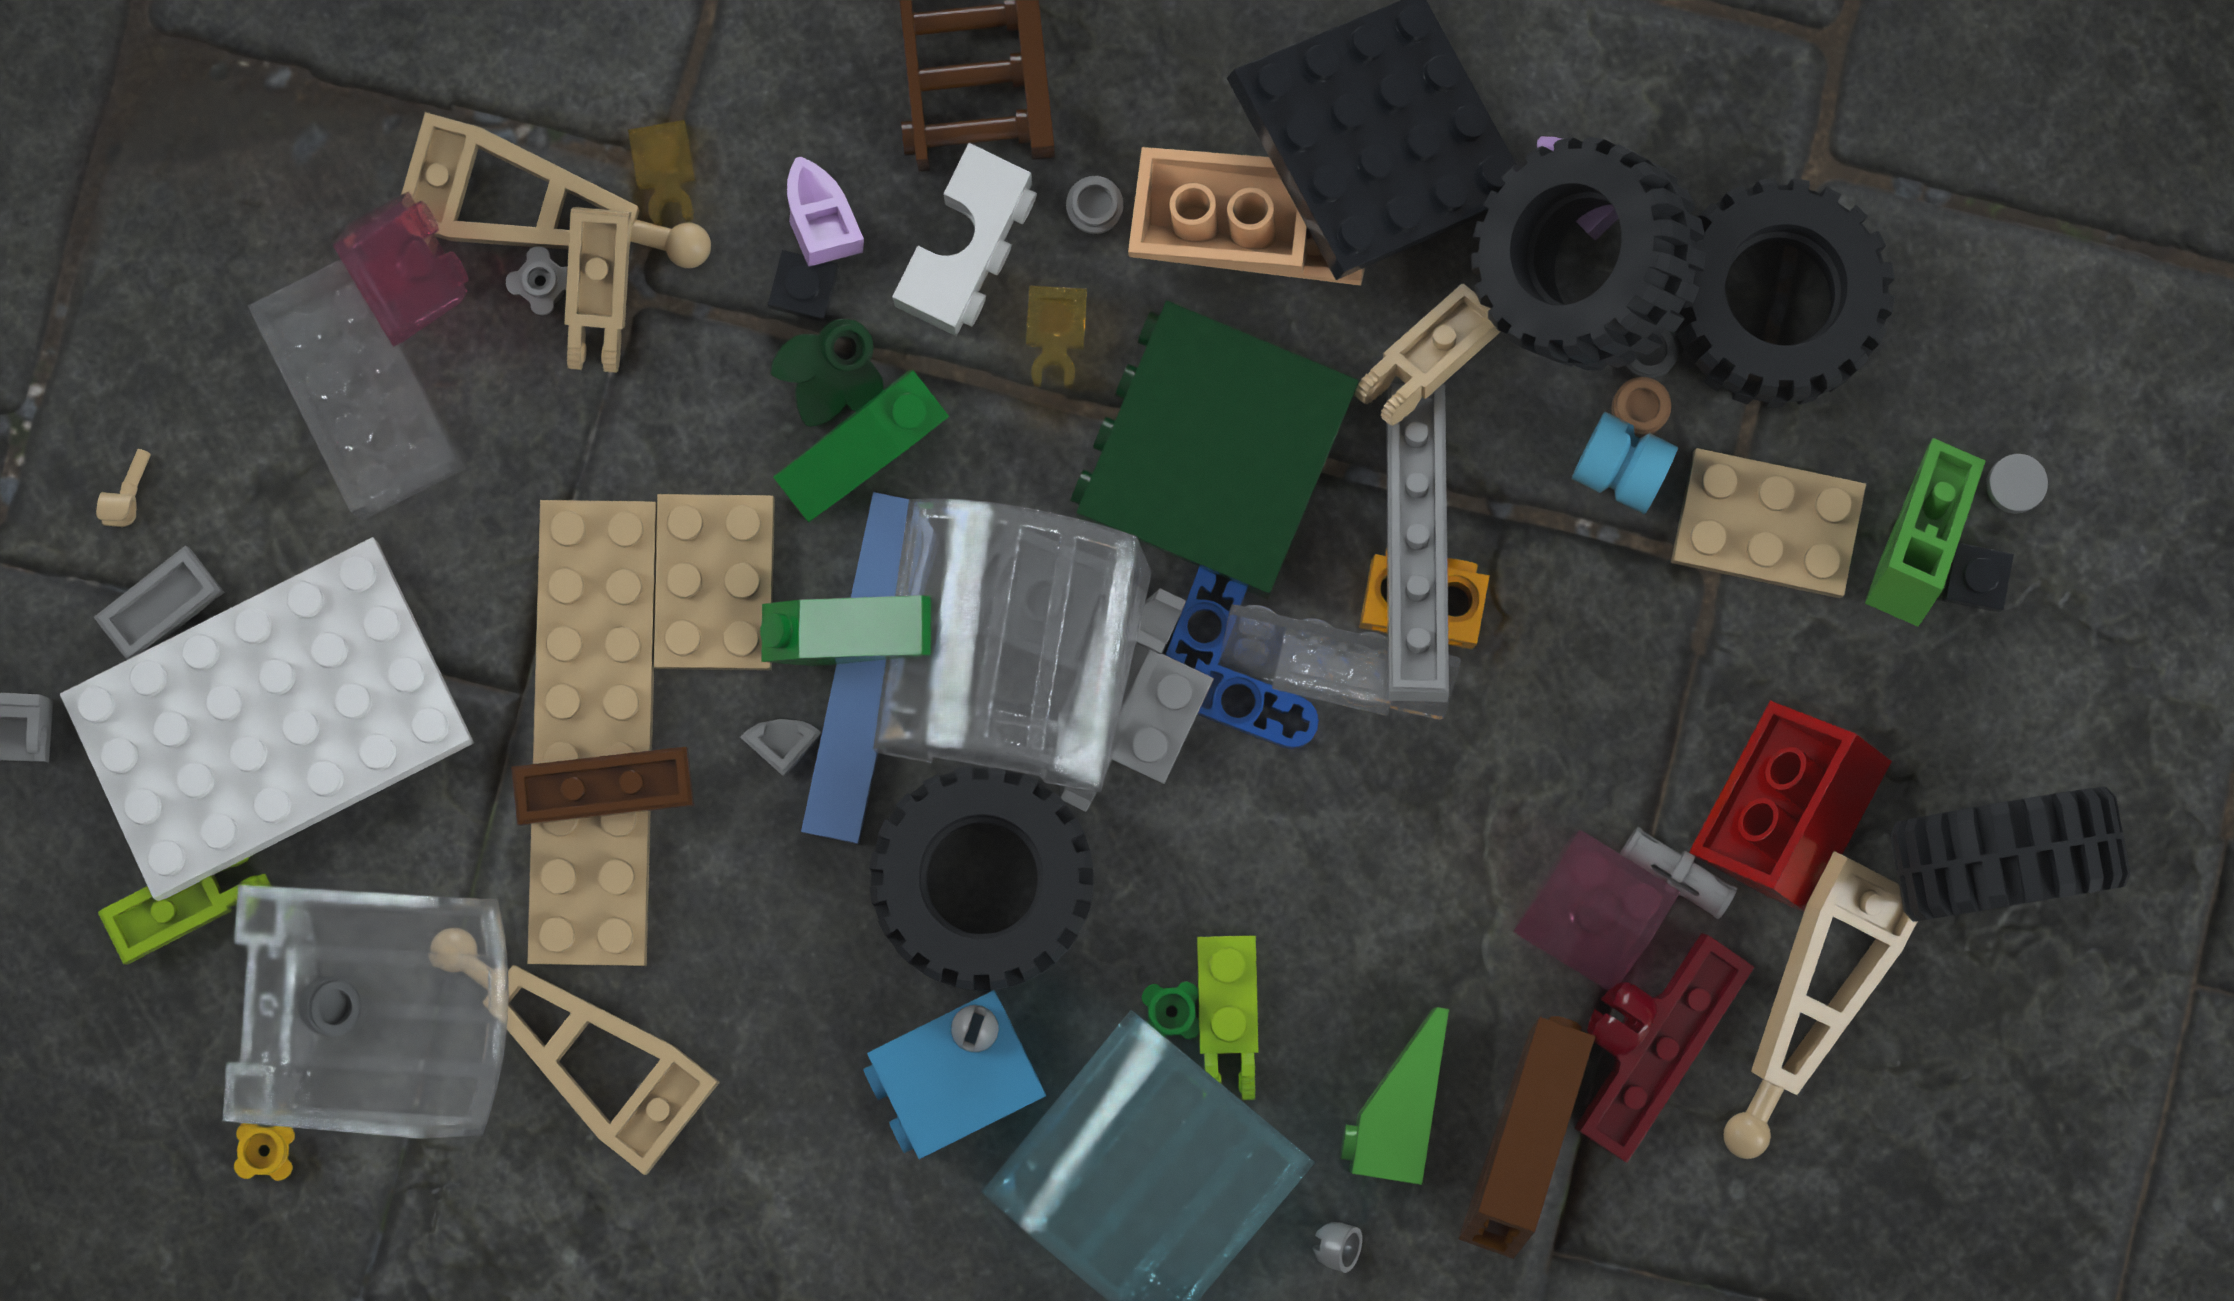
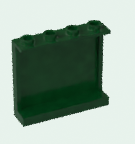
M1166 300L1161 314L1150 311L1137 343L1146 346V349L1138 367L1128 364L1121 377L1115 396L1124 399L1116 420L1105 417L1099 429L1093 449L1102 453L1093 473L1083 469L1070 499L1071 502L1079 505L1076 512V520L1083 523L1089 520L1247 586L1248 592L1268 600L1359 380Z

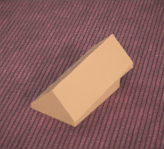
M1142 147L1128 248L1129 257L1361 286L1365 268L1335 280L1269 157Z

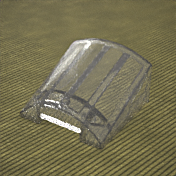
M909 499L895 596H931V655L886 659L873 746L874 751L880 754L931 763L933 757L1034 774L1041 776L1045 783L1101 792L1151 579V569L1137 536L1064 515L1012 505L958 499Z
M238 885L234 944L248 945L240 1062H226L222 1121L420 1139L483 1136L500 1078L508 1021V960L498 899ZM322 976L342 978L351 982L358 990L362 1004L360 1017L355 1026L347 1033L335 1037L325 1036L310 1031L303 1024L299 1014L300 996L304 988L316 978Z

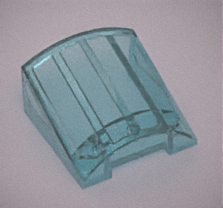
M1130 1010L987 1184L982 1193L1108 1301H1198L1315 1162L1152 1026Z

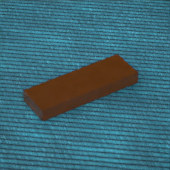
M688 747L511 767L517 825L519 826L694 806Z

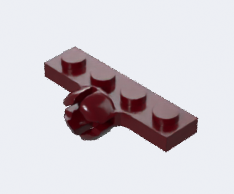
M1701 933L1664 991L1657 997L1650 996L1636 985L1628 982L1614 985L1601 1000L1625 1016V1018L1620 1022L1607 1013L1603 1015L1594 1009L1587 1028L1588 1034L1595 1036L1594 1042L1612 1054L1615 1060L1614 1065L1574 1129L1618 1159L1628 1163L1753 971L1754 966L1711 936Z

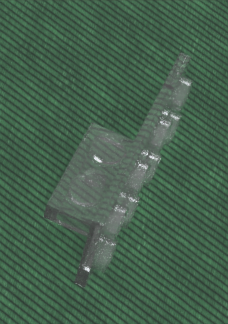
M1231 605L1221 650L1222 655L1219 660L1220 666L1233 671L1274 681L1272 689L1385 716H1388L1389 709L1391 708L1437 720H1443L1461 663L1459 657L1449 655V696L1447 702L1388 701L1387 637L1375 632L1359 634L1333 628L1329 623L1320 619L1308 618L1299 620L1278 615L1271 609L1260 605H1248L1246 607Z

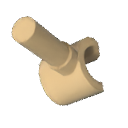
M137 449L124 482H122L120 494L100 493L96 515L99 520H102L103 525L126 527L134 522L137 511L135 495L138 490L137 486L151 456L149 452Z

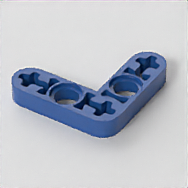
M1199 567L1166 652V656L1183 664L1186 661L1187 654L1176 653L1179 643H1183L1195 653L1213 655L1209 665H1206L1198 658L1194 668L1214 678L1198 715L1282 748L1295 749L1303 747L1311 741L1317 732L1319 723L1317 710L1310 701L1294 693L1218 665L1245 596L1247 586L1235 581L1228 582L1221 600L1233 601L1230 611H1227L1215 601L1198 600L1196 597L1199 590L1202 589L1211 596L1216 582L1215 574ZM1210 611L1219 618L1222 628L1217 639L1209 643H1200L1190 636L1187 625L1191 616L1196 612ZM1230 686H1245L1254 695L1255 705L1252 712L1247 716L1235 718L1226 714L1223 710L1221 697ZM1264 694L1277 698L1271 707L1274 711L1288 714L1292 706L1303 710L1301 720L1309 724L1308 730L1306 732L1297 730L1292 738H1287L1282 735L1283 725L1270 718L1266 719L1265 730L1255 727L1253 724L1263 710Z

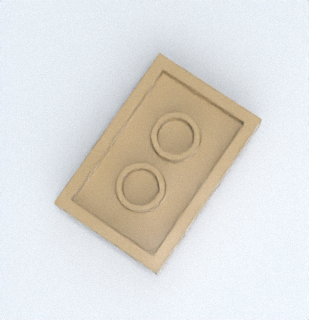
M1696 448L1692 454L1671 563L1842 598L1845 594L1866 483Z
M657 494L655 669L772 670V663L761 662L762 640L760 627L762 623V604L773 603L774 496Z

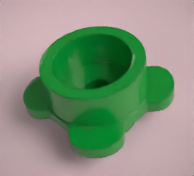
M1185 981L1174 988H1162L1157 984H1151L1145 988L1142 993V1001L1148 1007L1149 1021L1146 1023L1144 1031L1150 1040L1160 1042L1166 1036L1182 1035L1185 1039H1193L1199 1034V1019L1196 1017L1195 1002L1199 998V992L1193 983ZM1169 1006L1177 1008L1178 1012L1175 1017L1167 1016L1166 1009Z

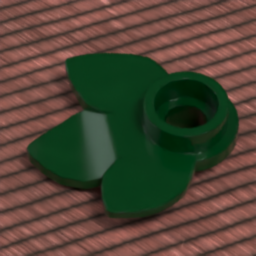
M851 319L834 320L825 325L818 335L799 334L792 337L776 353L770 368V374L774 378L797 383L795 389L796 407L802 422L808 427L817 426L831 420L845 405L856 412L883 391L882 376L871 362L873 355L872 337L861 323ZM843 336L847 337L852 343V352L845 359L839 358L834 351L836 340Z

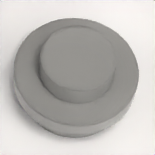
M1101 176L1085 177L1076 182L1067 195V214L1072 224L1079 230L1089 234H1101L1109 231L1119 222L1123 213V197L1119 188L1109 179Z

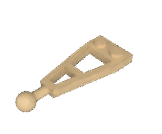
M426 112L393 221L398 227L449 241L525 247L540 246L568 250L569 230L557 229L568 192L604 210L632 212L630 243L634 242L666 251L669 259L679 267H698L706 261L711 251L710 237L705 229L698 224L686 222L670 229L637 220L640 211L637 205L481 127ZM478 148L549 183L536 227L458 221Z
M1835 851L1806 905L1751 1070L1752 1073L1763 1080L1747 1111L1734 1115L1724 1128V1142L1732 1154L1743 1159L1758 1157L1767 1149L1771 1139L1770 1128L1767 1122L1784 1089L1798 1095L1901 954L1917 924L1903 910L1898 883ZM1835 917L1876 939L1831 1002L1826 1005L1806 994L1832 918ZM1800 1012L1817 1020L1784 1067H1782Z
M449 925L442 928L435 935L432 942V955L437 964L449 971L465 970L491 991L484 1003L598 1139L642 1174L647 1175L716 1088L719 1081L674 1045L516 965H512L508 972L505 973L478 951V940L475 934L467 927ZM521 988L571 1013L546 1045L509 1004ZM589 1023L660 1059L612 1122L607 1119L559 1062Z

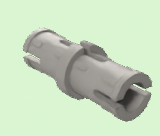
M1636 827L1618 857L1621 861L1629 863L1661 883L1660 890L1670 896L1676 892L1713 915L1717 920L1724 914L1738 889L1736 886L1728 884L1694 863V855L1687 851H1683L1682 854L1676 852L1645 833L1640 827Z

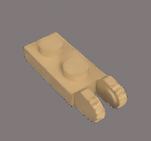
M573 207L571 209L564 325H569L567 365L569 369L582 370L587 352L585 344V326L605 328L604 345L601 353L604 372L617 373L621 354V329L625 327L632 212Z
M1464 283L1459 285L1383 353V359L1368 374L1366 373L1361 378L1355 389V396L1364 404L1371 403L1389 388L1393 379L1397 376L1405 384L1395 395H1392L1387 400L1380 416L1390 426L1398 424L1415 409L1422 397L1426 399L1501 332L1488 319V311L1491 308L1481 305L1477 294Z

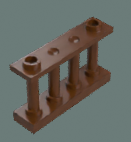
M900 0L912 121L901 122L904 154L905 156L916 155L918 171H930L928 148L1019 138V144L1031 143L1032 160L1055 157L1039 0H1004V3L924 12H914L912 0ZM1007 26V32L1019 31L1021 52L1010 53V59L919 69L917 35ZM1010 82H1013V88L1025 87L1027 108L1017 109L1015 116L925 125L922 92Z

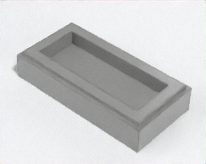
M185 545L95 615L94 619L126 660L161 643L225 592L193 551Z

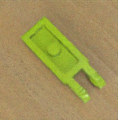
M248 857V858H246V859H244V860H242V861H240V862H238V863H236V864H234V865H232V866H230V867H228V868H226V869H224V870H222V871H220V872H223V871H225V870H227V869H229V868H231V867H237V866H239V865L245 863L246 861H248L250 857ZM214 874L161 901L155 900L148 886L103 908L98 914L123 964L128 965L231 912V906L242 903L265 891L271 884L266 874L253 875L240 882L239 885L223 892Z
M1256 936L1197 937L1200 1054H1204L1205 1101H1219L1221 1074L1218 1072V1054L1240 1053L1239 1092L1242 1095V1100H1255L1254 1053H1259Z

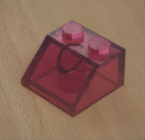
M409 191L349 223L333 244V247L393 347L404 342L462 302L467 292L463 284L468 282V276L461 261L453 251L445 254L434 233L439 231L435 217L424 201L421 200L415 203Z
M1578 830L1570 836L1514 928L1513 933L1609 991L1614 985L1621 983L1648 946L1680 894V891L1585 832Z

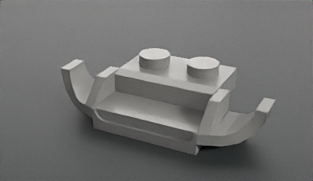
M1159 588L1157 592L1127 612L1118 621L1108 743L1105 750L1063 733L1059 734L1057 760L1060 798L1064 802L1086 812L1100 788L1112 760L1165 784L1214 681V678L1163 654L1181 616L1186 600Z

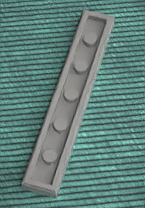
M1391 383L1386 391V402L1405 383ZM1442 384L1426 399L1422 397L1415 409L1398 424L1390 426L1386 422L1388 701L1447 702L1449 696L1445 384Z

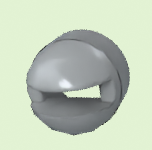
M980 1005L966 1006L958 1011L953 1018L951 1024L952 1037L955 1043L965 1051L982 1052L990 1048L998 1037L999 1025L997 1018L986 1007ZM976 1013L985 1017L976 1043L972 1044L964 1040L970 1029L973 1014Z
M1330 1222L1317 1230L1315 1236L1322 1239L1320 1245L1313 1246V1253L1317 1260L1328 1268L1343 1273L1349 1272L1355 1266L1361 1252V1230L1358 1227L1342 1222Z

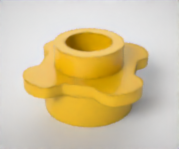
M246 1121L238 1127L236 1131V1137L239 1140L237 1146L238 1159L234 1162V1170L238 1176L243 1179H250L256 1174L270 1175L272 1179L280 1181L286 1179L291 1174L293 1165L288 1159L289 1144L294 1141L295 1132L289 1124L280 1122L274 1127L259 1126L255 1121ZM262 1145H267L270 1149L267 1156H262L259 1153Z

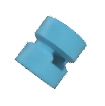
M1604 412L1580 457L1571 479L1599 493L1607 488H1611L1615 492V500L1645 514L1668 473L1678 447L1651 433L1638 438L1634 433V425Z

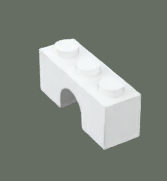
M968 143L943 195L946 206L963 213L972 221L975 227L974 237L963 251L950 256L938 255L917 246L892 296L895 307L955 336L958 335L963 323L972 327L986 300V295L979 291L988 272L998 275L1011 250L1012 244L1004 240L1013 222L1016 221L1023 224L1035 202L1037 193L1030 190L1032 186L1031 172Z

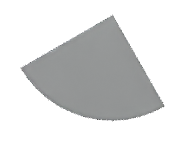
M773 719L756 724L748 729L740 738L785 777L821 737L822 732L803 721Z

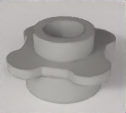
M538 246L531 248L527 252V261L518 271L510 272L507 275L506 288L512 295H521L530 303L531 310L535 314L543 316L550 314L554 310V304L562 298L566 291L567 267L557 265L550 259L549 251L544 247ZM538 276L545 277L546 282L543 286L535 284V279Z

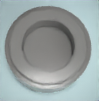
M2012 454L2004 457L1990 469L1986 480L1987 493L1993 504L2002 511L2013 514L2023 513L2037 506L2043 500L2048 488V478L2043 466L2036 459L2025 454Z

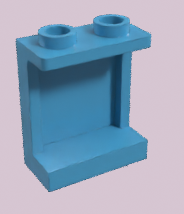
M995 990L868 1052L867 1054L872 1065L863 1069L878 1101L887 1096L890 1099L898 1117L889 1121V1124L902 1151L906 1153L914 1149L918 1159L1047 1096ZM980 1005L986 1007L997 1018L999 1025L998 1037L990 1048L982 1052L965 1051L955 1043L952 1037L951 1024L953 1018L958 1011L966 1006ZM973 1014L971 1026L964 1041L972 1044L976 1043L985 1016Z

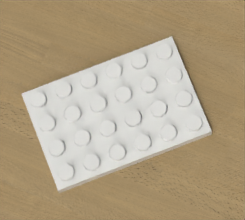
M373 537L60 693L151 895L157 901L166 899L200 882V880L210 875L212 876L474 744L382 549Z

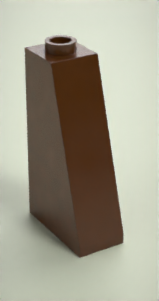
M1551 1016L1548 1019L1539 1017L1529 1031L1461 1228L1459 1240L1514 1259L1535 1233L1595 1036L1582 1032V1027L1578 1023L1559 1016Z

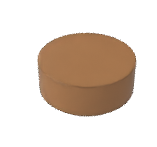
M1636 377L1625 382L1614 395L1611 407L1612 415L1634 425L1635 436L1643 437L1648 433H1656L1667 422L1671 413V399L1666 388L1658 381L1648 377Z

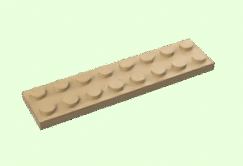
M540 500L533 764L652 750L657 502ZM651 811L531 825L527 964L647 966Z

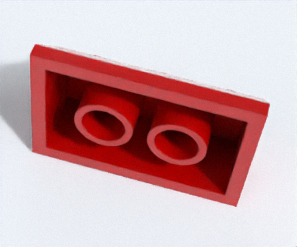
M1770 701L1689 853L1763 895L1804 912L1833 852L1843 854L1892 761L1856 733Z

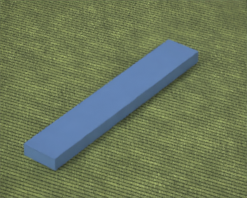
M873 492L851 598L912 596L930 511V503ZM898 658L836 664L801 829L802 833L855 844L860 843Z

